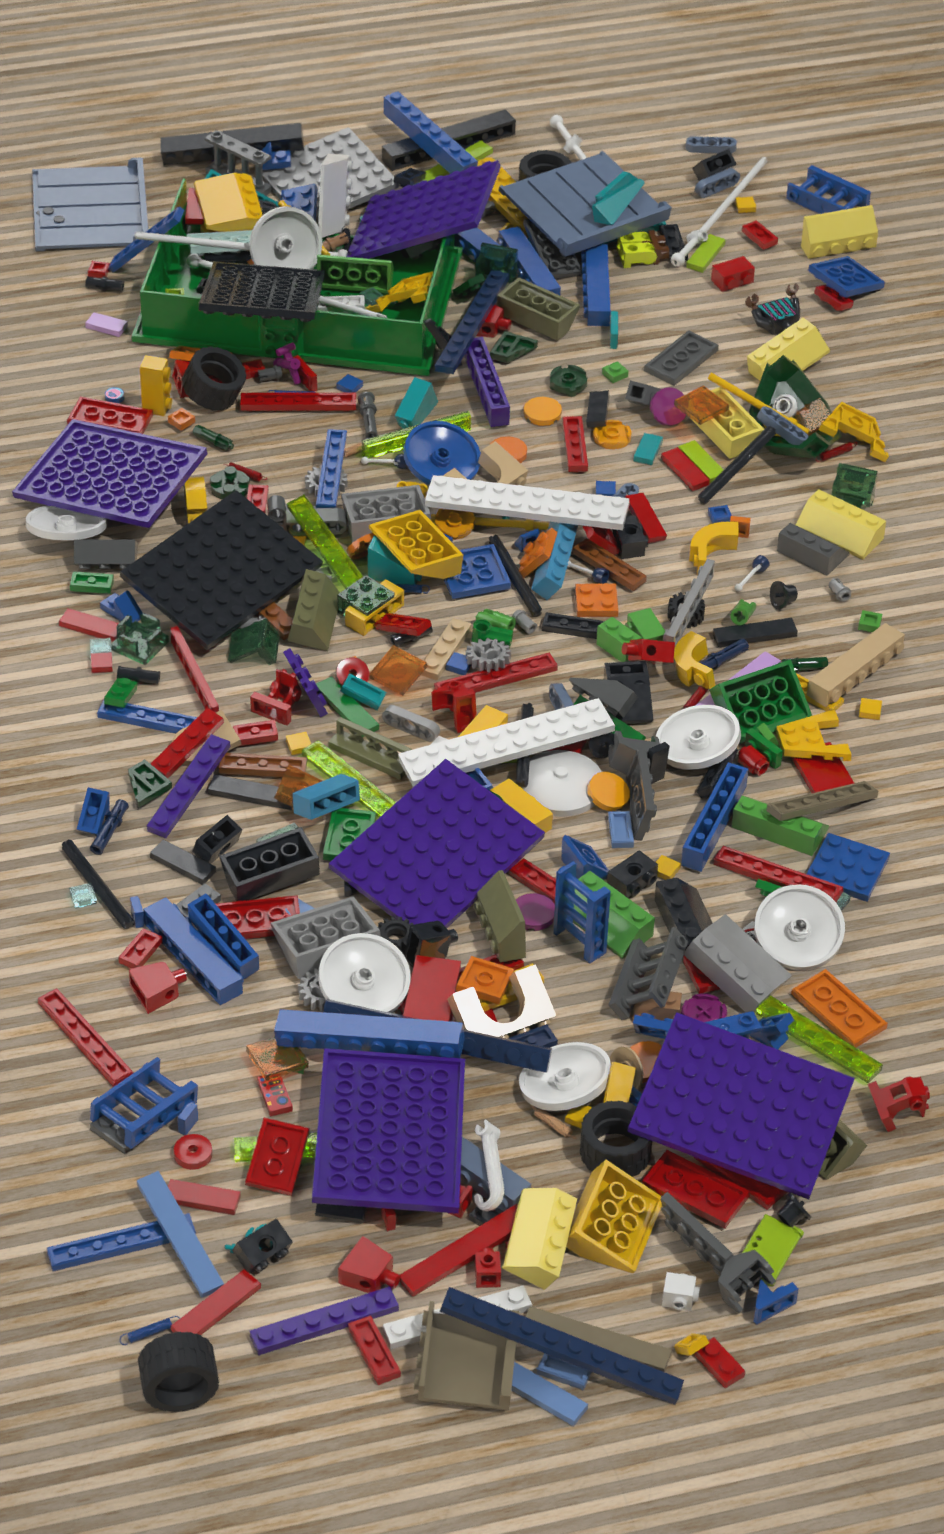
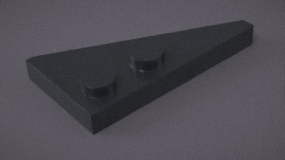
M433 319L424 320L425 326L435 338L439 350L444 351L451 339V335L441 326L436 327V322Z

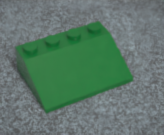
M791 659L719 683L709 689L715 706L723 707L736 716L741 730L739 744L745 742L746 732L751 728L760 733L757 727L763 723L773 733L776 732V726L813 716Z

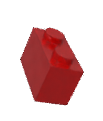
M745 256L712 265L711 281L721 292L754 283L755 267Z

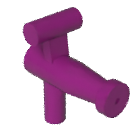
M292 342L276 350V354L278 356L283 355L284 358H275L273 365L289 369L294 385L301 383L297 371L300 367V361L292 357L291 351L296 349L295 344Z

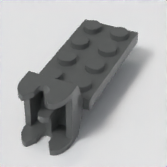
M615 731L614 745L610 744L608 750L609 767L626 775V783L630 790L628 801L634 840L642 841L645 833L649 832L652 817L654 818L657 812V805L654 804L655 791L651 786L652 774L649 772L650 759L647 758L649 748L660 744L656 736H652L651 741L625 738L622 736L621 731Z
M668 1192L660 1197L663 1207L661 1211L666 1219L664 1223L672 1232L676 1230L681 1235L680 1238L686 1246L694 1247L697 1250V1255L703 1262H709L713 1265L715 1273L719 1276L718 1283L722 1299L737 1313L743 1311V1308L738 1303L741 1300L740 1296L748 1289H751L757 1281L763 1278L771 1285L776 1282L771 1275L774 1272L773 1268L756 1250L733 1256V1253Z

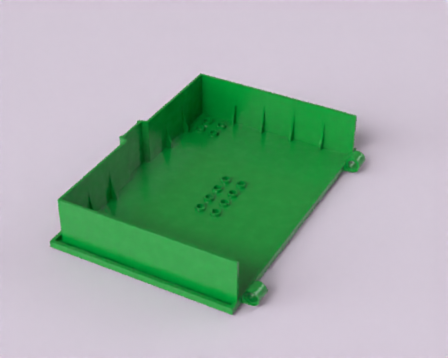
M183 178L170 213L179 206L185 211L180 222L167 231L165 235L187 237V234L201 233V224H186L185 221L187 190L186 178ZM335 233L329 236L322 237V242H324L325 239L328 237L333 238L339 234ZM453 234L442 237V243L438 244L437 249L428 252V250L423 252L422 256L416 260L405 258L400 250L369 258L392 261V287L405 278L433 271L426 301L413 304L410 297L400 303L398 301L390 302L382 312H378L387 316V318L357 315L350 312L338 313L317 310L315 320L303 322L297 318H292V320H282L280 317L265 319L260 315L244 317L242 314L234 313L232 316L223 315V312L206 314L203 311H199V302L202 294L196 293L197 286L202 278L208 279L210 269L200 266L191 268L187 264L188 256L191 255L188 244L159 241L140 290L141 312L131 336L132 342L173 347H218L234 354L268 358H284L283 355L278 356L276 350L293 342L296 349L291 351L292 357L299 355L304 362L429 376L437 345L435 338L425 326L424 320L431 318L436 322V327H443L463 247H454ZM350 235V236H351V243H352L353 238H354L355 235ZM343 245L335 248L333 252L344 249ZM317 263L313 268L314 270H317ZM184 288V295L165 293V289ZM322 288L320 296L364 295L366 308L368 305H376V299L389 295V293Z

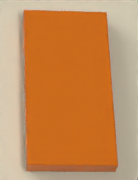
M826 969L792 989L791 995L852 1049L857 1048L887 1029L888 1023Z

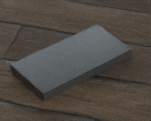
M688 330L644 365V371L675 386L719 350V345Z

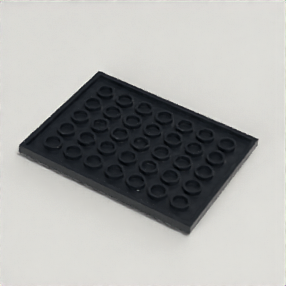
M213 262L199 302V311H203L206 314L223 312V315L232 316L234 313L242 314L244 317L260 315L265 319L280 317L282 320H292V318H297L303 322H310L315 320L325 278V270Z
M235 490L120 571V577L208 650L300 583L304 578L306 569L316 571L322 566L323 561Z

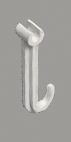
M484 1120L485 1128L483 1129L481 1126L476 1125L475 1133L482 1139L490 1197L485 1203L479 1194H476L474 1199L479 1209L491 1211L500 1205L504 1195V1184L497 1146L500 1129Z

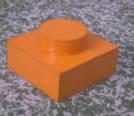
M181 408L168 416V423L182 431L195 423V416Z
M731 516L730 522H738V537L749 538L751 518Z

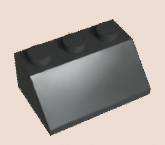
M789 523L779 532L778 552L826 576L849 556V552L792 523Z
M74 540V564L79 565V569H91V565H99V569H111V565H120V569H125L137 560L138 542L136 540Z

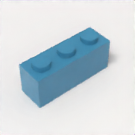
M339 774L292 793L294 814L312 820L359 801V780Z

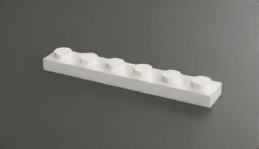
M524 1285L479 1297V1299L509 1311H520L519 1314L527 1312L529 1307H532ZM440 1309L434 1310V1313L444 1314L439 1312ZM423 1313L383 1324V1332L390 1349L420 1342L421 1331L426 1332L427 1327L422 1326Z

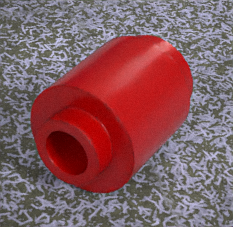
M745 746L738 752V762L745 768H749L748 771L752 774L761 776L767 771L769 767L767 758L753 746Z

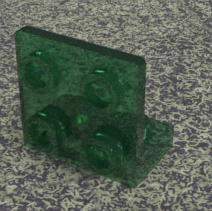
M365 575L337 594L338 614L344 617L346 608L351 606L364 615L369 616L393 599L395 593Z
M267 619L254 622L242 629H237L231 634L228 661L233 663L258 652L259 656L269 665L276 663L280 634Z

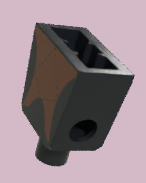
M441 921L410 925L404 956L412 968L414 967L416 955L445 959L448 954L449 945L458 941V934L455 929L448 930Z

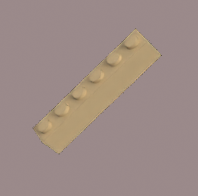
M884 623L810 678L807 696L825 707L836 702L843 694L850 692L855 685L863 682L868 675L875 673L880 666L888 663L896 654H900L904 649L905 634Z

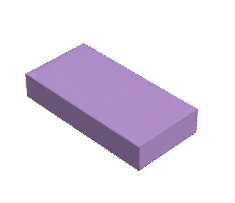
M93 312L85 325L87 329L120 337L128 327V322Z

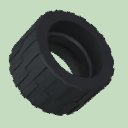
M538 150L531 152L520 160L519 181L571 164L572 162L567 156L556 151Z
M204 347L193 355L182 377V386L186 395L195 404L214 411L228 409L234 404L246 381L245 367L234 354L218 347ZM206 374L218 378L220 381H222V383L213 381L208 376H206Z
M607 1101L597 1104V1106L592 1107L585 1114L581 1126L580 1155L587 1169L593 1171L602 1162L608 1160L632 1177L645 1170L651 1159L652 1141L627 1132L637 1106L629 1102ZM607 1134H621L635 1142L628 1146L614 1147L604 1144L598 1138Z
M192 1332L164 1334L146 1344L139 1353L138 1366L143 1397L154 1408L170 1412L194 1409L208 1402L219 1388V1377L213 1345L202 1335Z

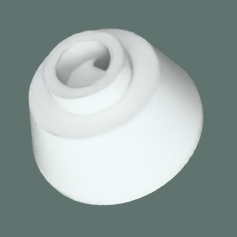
M783 394L775 399L772 408L790 418L794 417L797 413V402L793 396Z

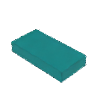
M611 311L610 349H617L618 312Z
M644 433L634 454V461L653 465L663 443V437Z
M350 673L340 692L375 710L379 709L387 693Z

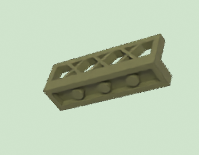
M342 717L336 720V734L328 741V748L399 780L406 774L399 762V753L397 751L403 753L412 750L411 748ZM344 727L348 728L351 734L344 731ZM361 735L365 736L369 742L364 740ZM379 743L383 744L387 750L382 748Z

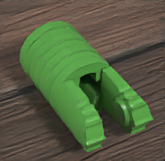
M741 599L730 614L732 622L737 625L745 624L756 610V603L751 602L749 604Z
M484 609L483 612H478L475 616L476 620H487L493 627L514 630L516 624L515 618L489 609Z

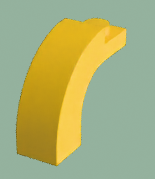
M204 476L189 477L184 483L188 523L207 511Z
M738 522L713 523L695 533L690 544L689 561L693 562V567H697V574L699 567L704 566L710 553L717 550H737Z
M692 631L683 636L675 646L674 661L677 676L688 687L696 683L711 689L716 686L713 669L699 663L701 659L708 655L706 638Z

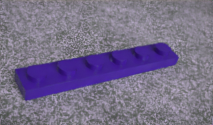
M212 734L147 824L148 832L164 838L168 837L231 747L230 741Z
M389 1286L250 1330V1338L259 1356L347 1328L348 1323L370 1315L375 1319L398 1312L399 1304Z

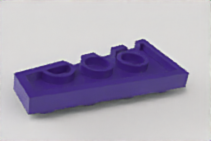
M291 648L283 652L319 716H325L328 714L324 707L327 705V702L322 693L317 695L316 692L320 690L314 680L309 681L312 676L306 666L304 668L301 667L304 664L298 653L294 655Z

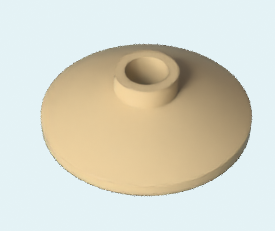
M622 1046L616 1048L610 1056V1062L635 1067L632 1085L638 1090L643 1080V1068L638 1055L629 1047Z

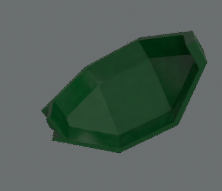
M782 355L772 365L767 362L754 397L772 407L775 399L780 395L789 394L793 396L797 402V413L793 418L798 420L797 423L809 429L810 432L808 433V438L800 445H792L783 437L774 435L764 447L776 455L816 458L842 437L839 429L834 437L818 430L822 422L832 413L827 401L794 360L791 361ZM751 405L749 409L750 415L765 429L763 423L757 419L760 409Z

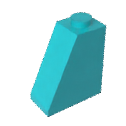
M414 377L395 414L397 423L401 428L413 430L425 420L437 405L438 399L431 382Z
M373 536L368 547V579L380 582L386 579L398 584H417L418 581H421L423 575L411 574L378 537Z

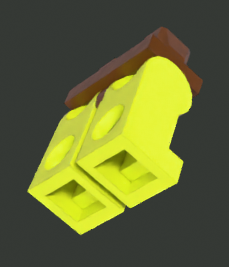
M654 230L648 231V233L633 232L617 238L616 248L623 268H631L633 263H653L654 265H659L660 259L669 258V247L665 246V236H656Z

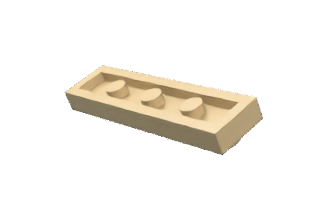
M452 618L419 667V675L438 681L446 669V664L452 654L458 651L471 631V623Z

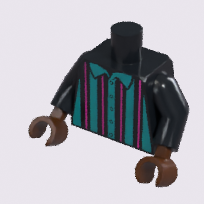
M795 283L794 291L790 289V284L787 286L786 294L791 299L785 297L756 305L759 297L753 294L750 299L748 296L745 300V305L752 308L751 313L756 325L767 330L772 335H778L799 321L801 310L799 298H796L799 286Z

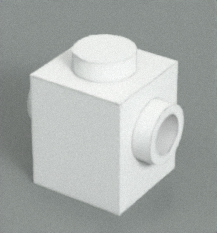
M667 1272L662 1307L692 1311L693 1301L698 1302L700 1287H695L696 1276Z

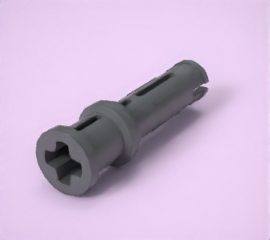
M366 391L359 394L358 403L361 405L359 411L364 419L365 436L368 440L378 437L375 421L377 408L374 404V394Z

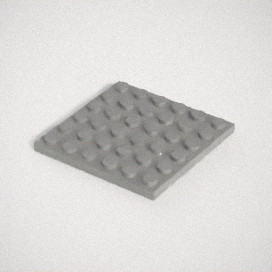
M349 127L305 145L302 151L291 152V167L263 170L264 182L272 185V191L280 200L281 190L315 183L318 188L316 223L319 222L321 164L327 154L350 155L349 161H352V172H349V179H352L351 190H348V197H351L350 208L369 201L374 195H382L390 190L399 188V184L394 183V176Z

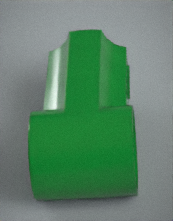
M476 620L473 623L471 642L478 643V639L486 641L487 638L490 640L497 639L498 643L503 641L510 648L514 631L493 627L487 620Z

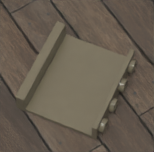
M430 1301L429 1311H423L422 1326H427L426 1332L421 1331L419 1347H424L423 1353H418L417 1368H421V1374L415 1375L414 1390H419L418 1400L509 1410L516 1342L447 1314L434 1313L435 1302ZM510 1310V1311H512V1312H514V1313H517V1314H519V1312H520V1311Z

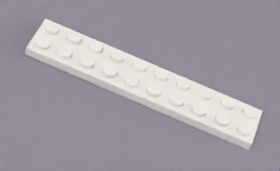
M433 475L425 498V507L623 530L629 508V499Z
M598 698L399 753L398 757L410 783L414 787L445 758L467 773L474 771L476 768L482 769L614 732L615 725Z

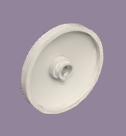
M278 207L265 213L255 224L250 236V254L255 265L313 269L317 263V254L320 255L322 250L321 232L316 221L306 212L295 207Z
M48 505L36 508L26 516V528L30 533L51 540L90 538L102 533L107 527L106 518Z
M697 705L682 709L667 718L659 727L656 737L659 738L660 743L666 742L670 745L667 764L680 769H701L715 765L730 756L740 742L741 730L736 716L729 710L715 705Z
M566 750L546 751L530 758L528 786L526 788L522 787V789L533 796L544 807L548 808L553 813V816H575L595 806L591 795L589 797L587 793V785L592 777L601 772V770L594 761L582 754Z
M789 885L773 891L760 904L755 917L754 933L757 943L782 967L790 970L805 971L823 966L838 953L845 934V922L839 906L825 892L807 885Z
M367 933L351 934L335 941L325 951L318 971L319 986L326 1000L330 999L389 1013L394 1012L404 1001L411 978L408 962L402 952L390 941Z
M583 1042L564 1043L551 1047L552 1053L547 1073L523 1068L519 1077L522 1095L529 1104L542 1110H567L592 1101L606 1089L611 1062L607 1053L598 1046Z

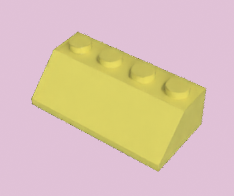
M869 205L805 216L801 248L808 259L876 247L878 230L873 206Z
M802 318L747 356L748 373L760 381L767 362L772 365L782 355L791 361L794 360L801 370L804 371L827 355L830 349L816 326Z
M722 387L689 398L688 416L729 459L737 457L764 430Z
M818 489L807 500L796 526L845 549L850 554L863 560L884 539L886 520Z
M524 1188L521 1191L502 1269L544 1290L559 1278L577 1198L557 1188Z

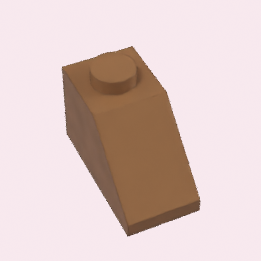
M670 991L666 1005L663 1008L654 999L635 1004L632 1022L634 1016H641V1013L651 1014L655 1016L654 1019L662 1021L664 1018L674 1019L676 1012L680 1013L682 993Z

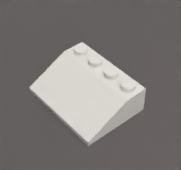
M327 154L321 164L318 227L322 237L342 232V228H346V225L349 226L350 215H347V208H350L351 197H348V190H351L352 179H349V172H352V161H349L350 155Z

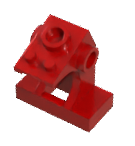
M276 669V680L270 686L271 693L265 696L254 691L250 696L251 712L288 726L291 722V706L295 701H299L302 691L295 673L289 674L285 669H282V671Z
M450 681L448 684L431 692L432 710L449 708L450 711L454 712V726L457 733L463 732L477 716L475 691L473 689L468 690L459 681Z
M905 1077L901 1081L880 1089L877 1081L868 1084L887 1132L896 1129L893 1119L899 1111L911 1108L913 1111L919 1110L921 1116L924 1117L925 1110L929 1109L927 1100L930 1099V1092L928 1086H924L921 1077ZM900 1094H907V1095L902 1096V1097H900V1098H897V1099H895V1100H894V1098H893V1097H895V1096H897V1095H900Z

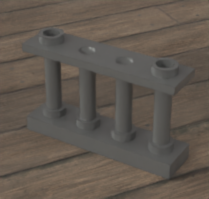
M217 130L205 137L206 142L214 145V162L206 167V174L212 169L222 175L230 173H245L249 175V162L255 164L256 178L252 176L255 190L266 196L272 192V185L263 181L262 165L271 159V155ZM221 149L228 152V165L222 162ZM235 155L241 158L242 171L235 168Z
M676 927L671 928L666 942L647 947L640 938L632 941L609 1002L610 1008L621 1020L629 1018L634 1004L654 999L661 1008L665 1007L688 941ZM662 953L661 958L650 961L651 956ZM656 969L655 974L644 977L645 972ZM651 985L649 990L638 993L640 988Z

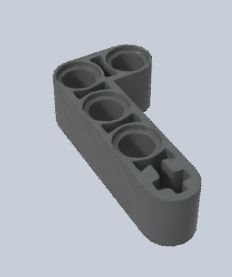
M280 495L271 496L267 501L268 516L292 536L342 534L347 530L346 513L342 508L286 510L285 499Z

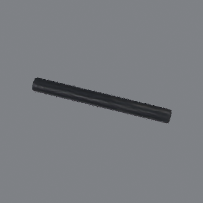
M767 426L698 495V500L706 504L776 434V429Z
M498 535L490 536L489 544H494L506 573L531 615L534 617L540 616L542 614L540 604Z
M528 702V704L522 705L520 720L533 717L534 708L531 703ZM530 755L517 758L515 783L521 788L528 786Z
M70 839L62 843V850L124 929L133 927V918L74 842Z

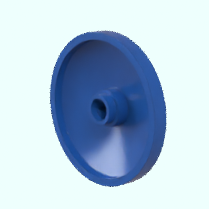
M443 421L422 423L409 433L405 441L403 455L406 465L413 475L425 484L430 485L433 475L443 476L453 468L458 470L466 479L473 480L480 468L478 461L481 453L476 441L468 432L454 424Z

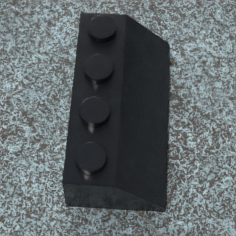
M302 827L219 856L229 889L236 901L250 900L320 875L319 857Z
M679 878L656 882L654 900L669 933L673 927L678 929L688 941L687 949L690 943L713 922L697 888Z

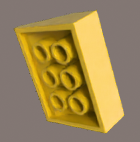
M230 173L194 182L206 229L222 232L253 230L257 221L263 216L251 175Z
M421 510L369 524V529L411 574L440 579L461 574L463 554Z
M605 1160L591 1172L573 1215L566 1248L582 1258L634 1273L662 1207L661 1196L608 1160Z

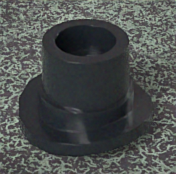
M781 581L772 583L770 587V602L775 609H783L790 602H794L797 599L798 592L794 585H785Z
M610 732L589 739L588 746L594 757H608L609 745H614V734Z
M790 1192L786 1195L787 1202L777 1212L782 1222L790 1227H793L803 1218L807 1220L812 1218L803 1207L805 1205L804 1201L799 1202Z

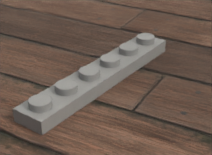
M707 559L704 566L699 567L697 579H693L691 590L686 592L684 603H680L677 616H673L670 629H666L663 641L675 642L676 646L714 576V560Z

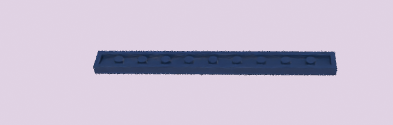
M501 271L490 272L436 362V372L454 374L495 305L497 295L503 291L509 281L508 273Z
M330 999L325 1001L323 1011L325 1013L416 1019ZM464 1029L465 1039L461 1054L545 1073L548 1072L552 1048Z
M449 1287L439 1312L673 1405H676L684 1383V1380L454 1288Z

